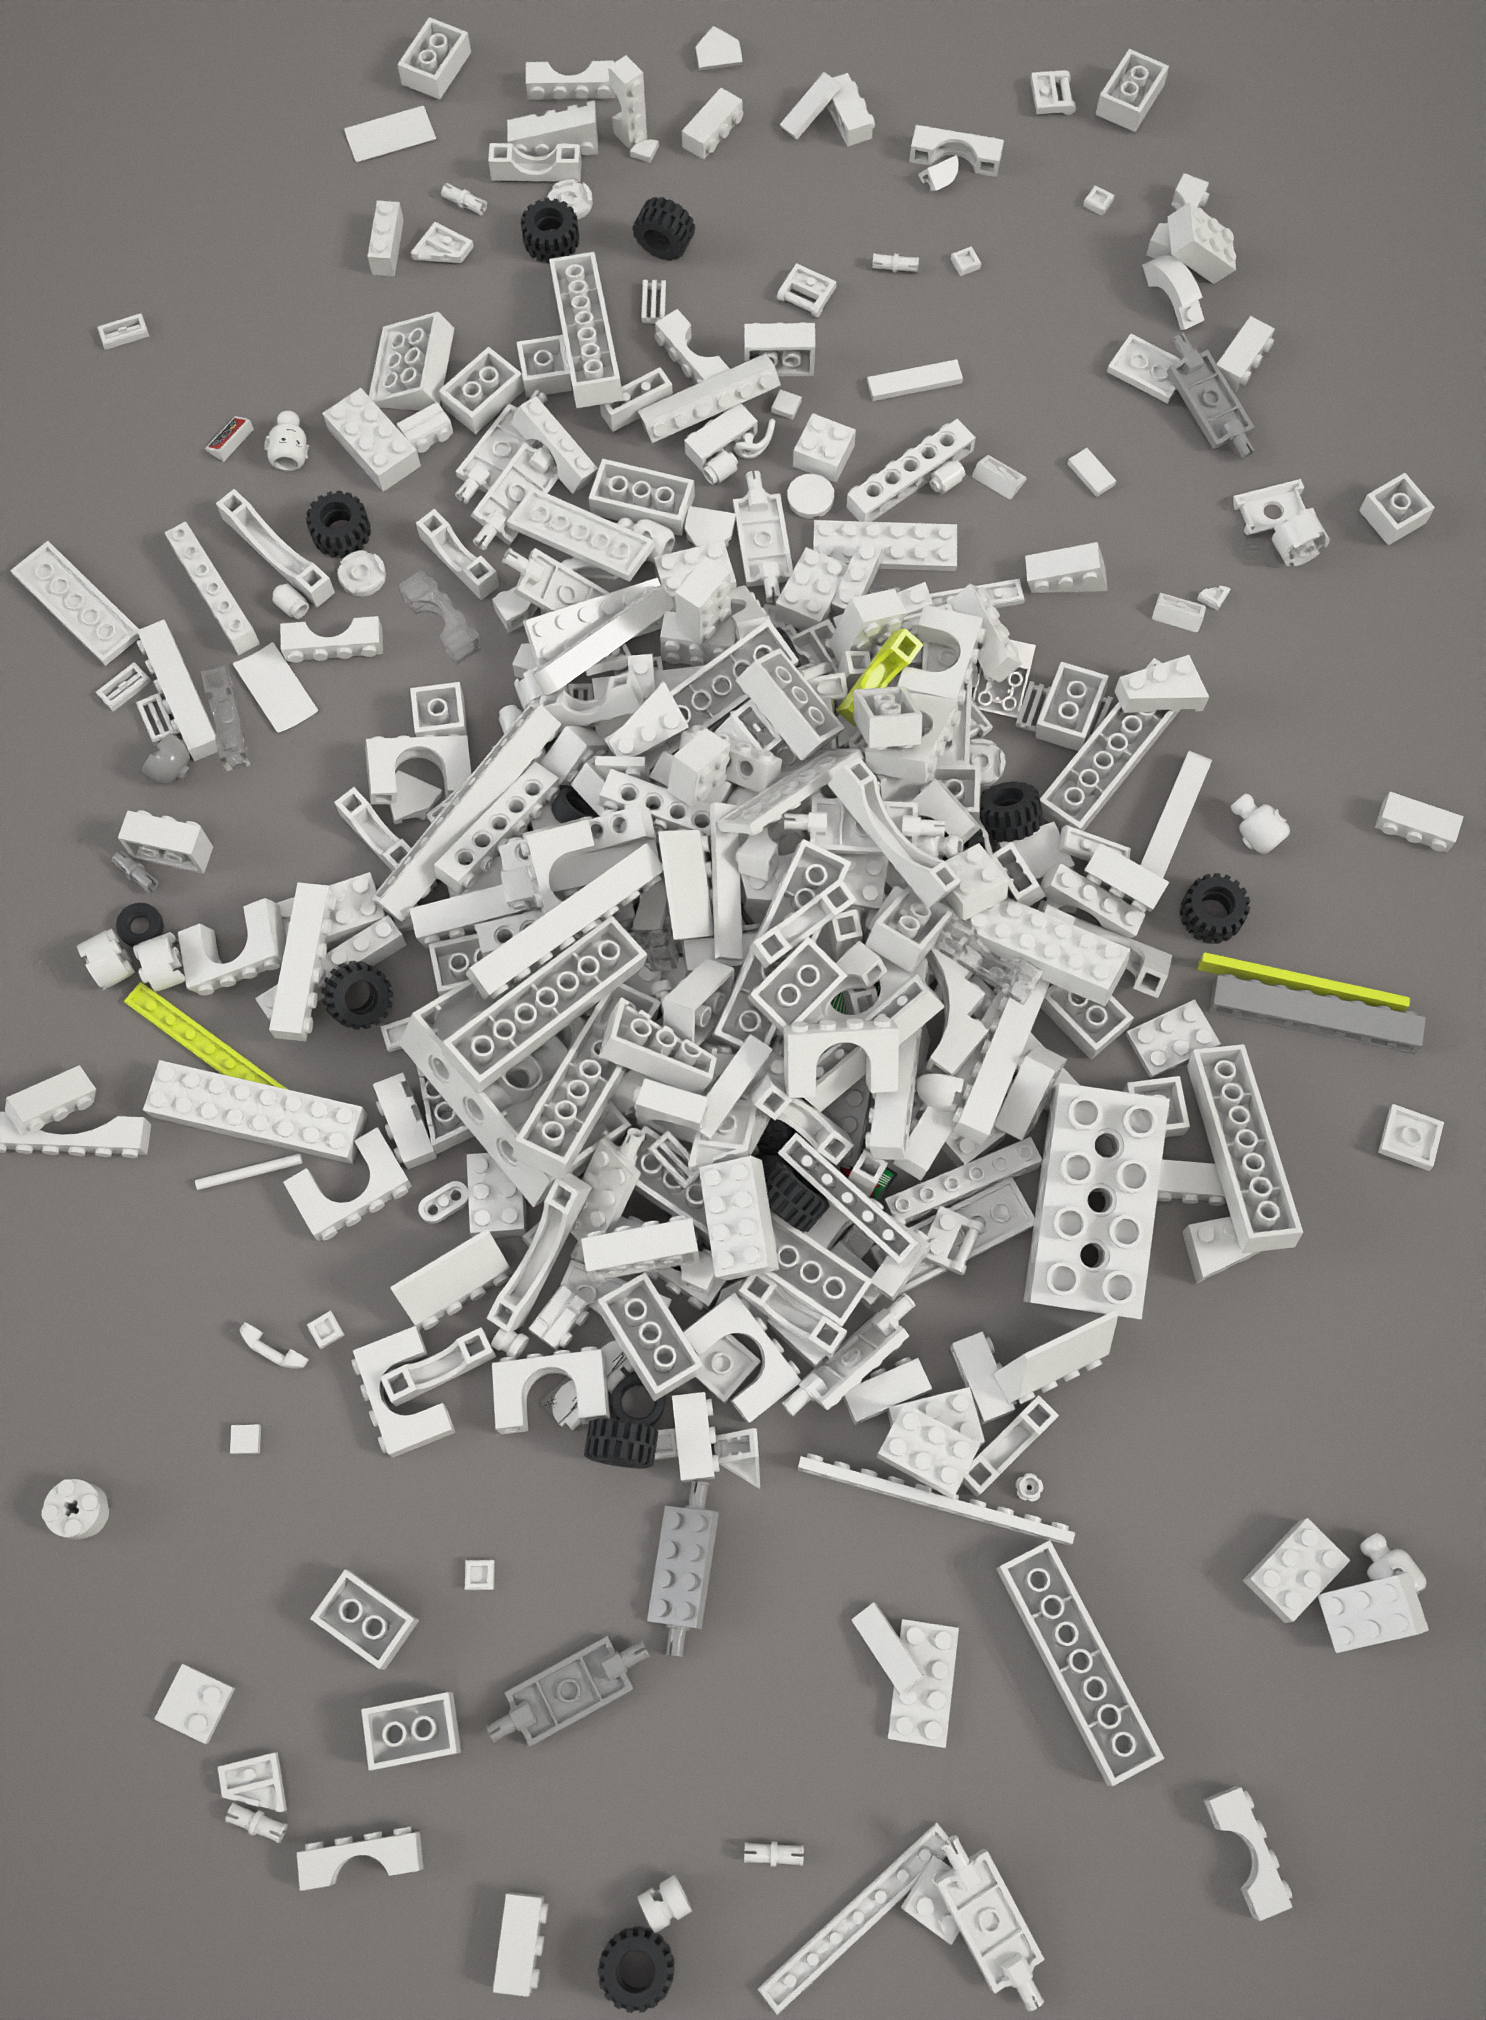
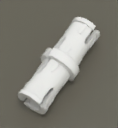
M446 183L442 188L441 196L458 204V207L470 209L479 215H483V212H485L487 202L471 195L468 190L458 189L449 183Z
M874 253L872 269L892 270L893 273H897V270L917 273L919 257L899 256L897 253H894V256Z
M232 1803L227 1812L230 1815H226L225 1822H230L247 1829L248 1834L254 1836L257 1833L277 1843L282 1841L285 1835L283 1831H286L288 1826L286 1823H281L264 1816V1812L260 1810L254 1812L236 1803Z
M771 1841V1844L745 1842L744 1851L757 1852V1854H744V1863H770V1866L776 1867L777 1863L803 1866L804 1857L791 1856V1854H804V1845H777V1842Z

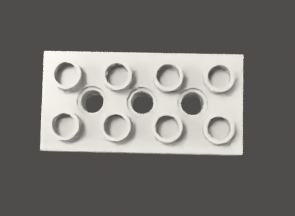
M469 979L412 1013L399 1044L534 1208L546 1199L556 1178L513 1158L515 1139L569 1050L554 1035L477 1094L442 1055L443 1041L513 990L515 986L510 981L507 983L509 988L494 1000L489 996L484 1000ZM611 1100L605 1107L568 1173L576 1177L580 1176L587 1170L600 1139L609 1138L614 1145H618L631 1126Z
M1058 1083L1052 1088L1023 1302L1101 1314H1109L1116 1310L1118 1316L1142 1320L1170 1099L1066 1083ZM1098 1136H1105L1111 1141L1113 1150L1109 1158L1102 1157L1096 1152L1095 1141ZM1092 1190H1098L1104 1194L1106 1204L1100 1213L1093 1211L1088 1205V1195ZM1086 1244L1095 1246L1099 1255L1097 1263L1091 1268L1085 1266L1080 1258L1081 1250Z

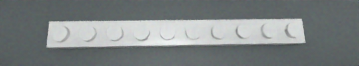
M807 1454V1457L801 1456L798 1471L1066 1546L1072 1545L1075 1532L1068 1531L1069 1526L1057 1522H1052V1526L1042 1524L1039 1517L1025 1514L1024 1518L1013 1515L1014 1511L1011 1509L997 1507V1511L986 1508L987 1503L979 1500L970 1499L969 1503L958 1500L959 1495H955L951 1499L944 1494L931 1493L932 1488L925 1485L915 1484V1488L904 1485L905 1481L900 1478L888 1476V1480L877 1477V1472L867 1469H861V1472L850 1470V1465L834 1461V1465L823 1462V1457L813 1454Z

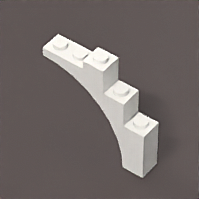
M940 938L924 958H927L928 965L938 982L945 1006V1021L940 1044L931 1055L925 1070L930 1074H943L954 1077L982 1045L989 1031L979 1020L971 1018L972 1014L980 1006L985 993L978 985L969 982L968 979L977 970L982 957L975 949L967 947L962 942L956 948H953L947 940Z

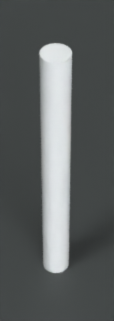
M299 1153L195 1180L197 1190L303 1164L302 1156Z

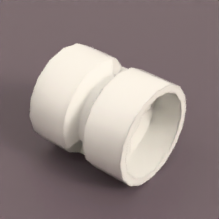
M675 1875L661 1882L658 1890L651 1888L637 1896L654 1933L669 1926L671 1918L679 1920L693 1912Z

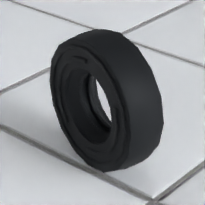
M138 902L130 904L117 917V934L125 944L131 947L160 936L163 933L164 923L162 916L155 907L147 903ZM138 917H145L149 920L147 931L141 934L133 933L130 928L133 920Z

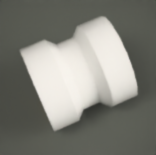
M500 1328L493 1338L491 1346L498 1351L503 1350L506 1352L507 1357L517 1359L525 1349L529 1337L522 1333L517 1334L514 1331L508 1333Z

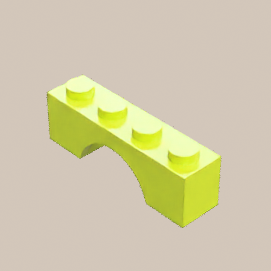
M905 628L893 631L836 712L854 727H857L854 721V690L887 687L891 680L911 663L924 644Z

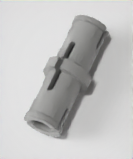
M122 850L112 857V863L126 874V878L137 883L146 893L153 892L157 888L158 880L146 872L145 867L140 862H135Z

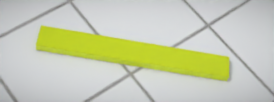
M1206 952L1203 953L1197 970L1218 975L1230 974L1236 976L1237 979L1245 981L1254 979L1261 981L1265 985H1284L1288 989L1295 991L1309 990L1314 995H1334L1339 997L1340 1000L1349 1002L1358 1000L1374 1007L1388 1006L1393 1011L1398 1012L1405 1011L1410 1004V998L1406 996Z
M141 981L124 1000L128 1006L222 1075L286 1089Z

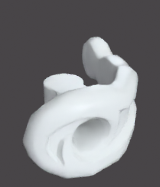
M769 419L766 435L757 444H753L754 436L751 433H746L743 442H737L734 445L735 453L744 459L758 457L770 443L775 420Z

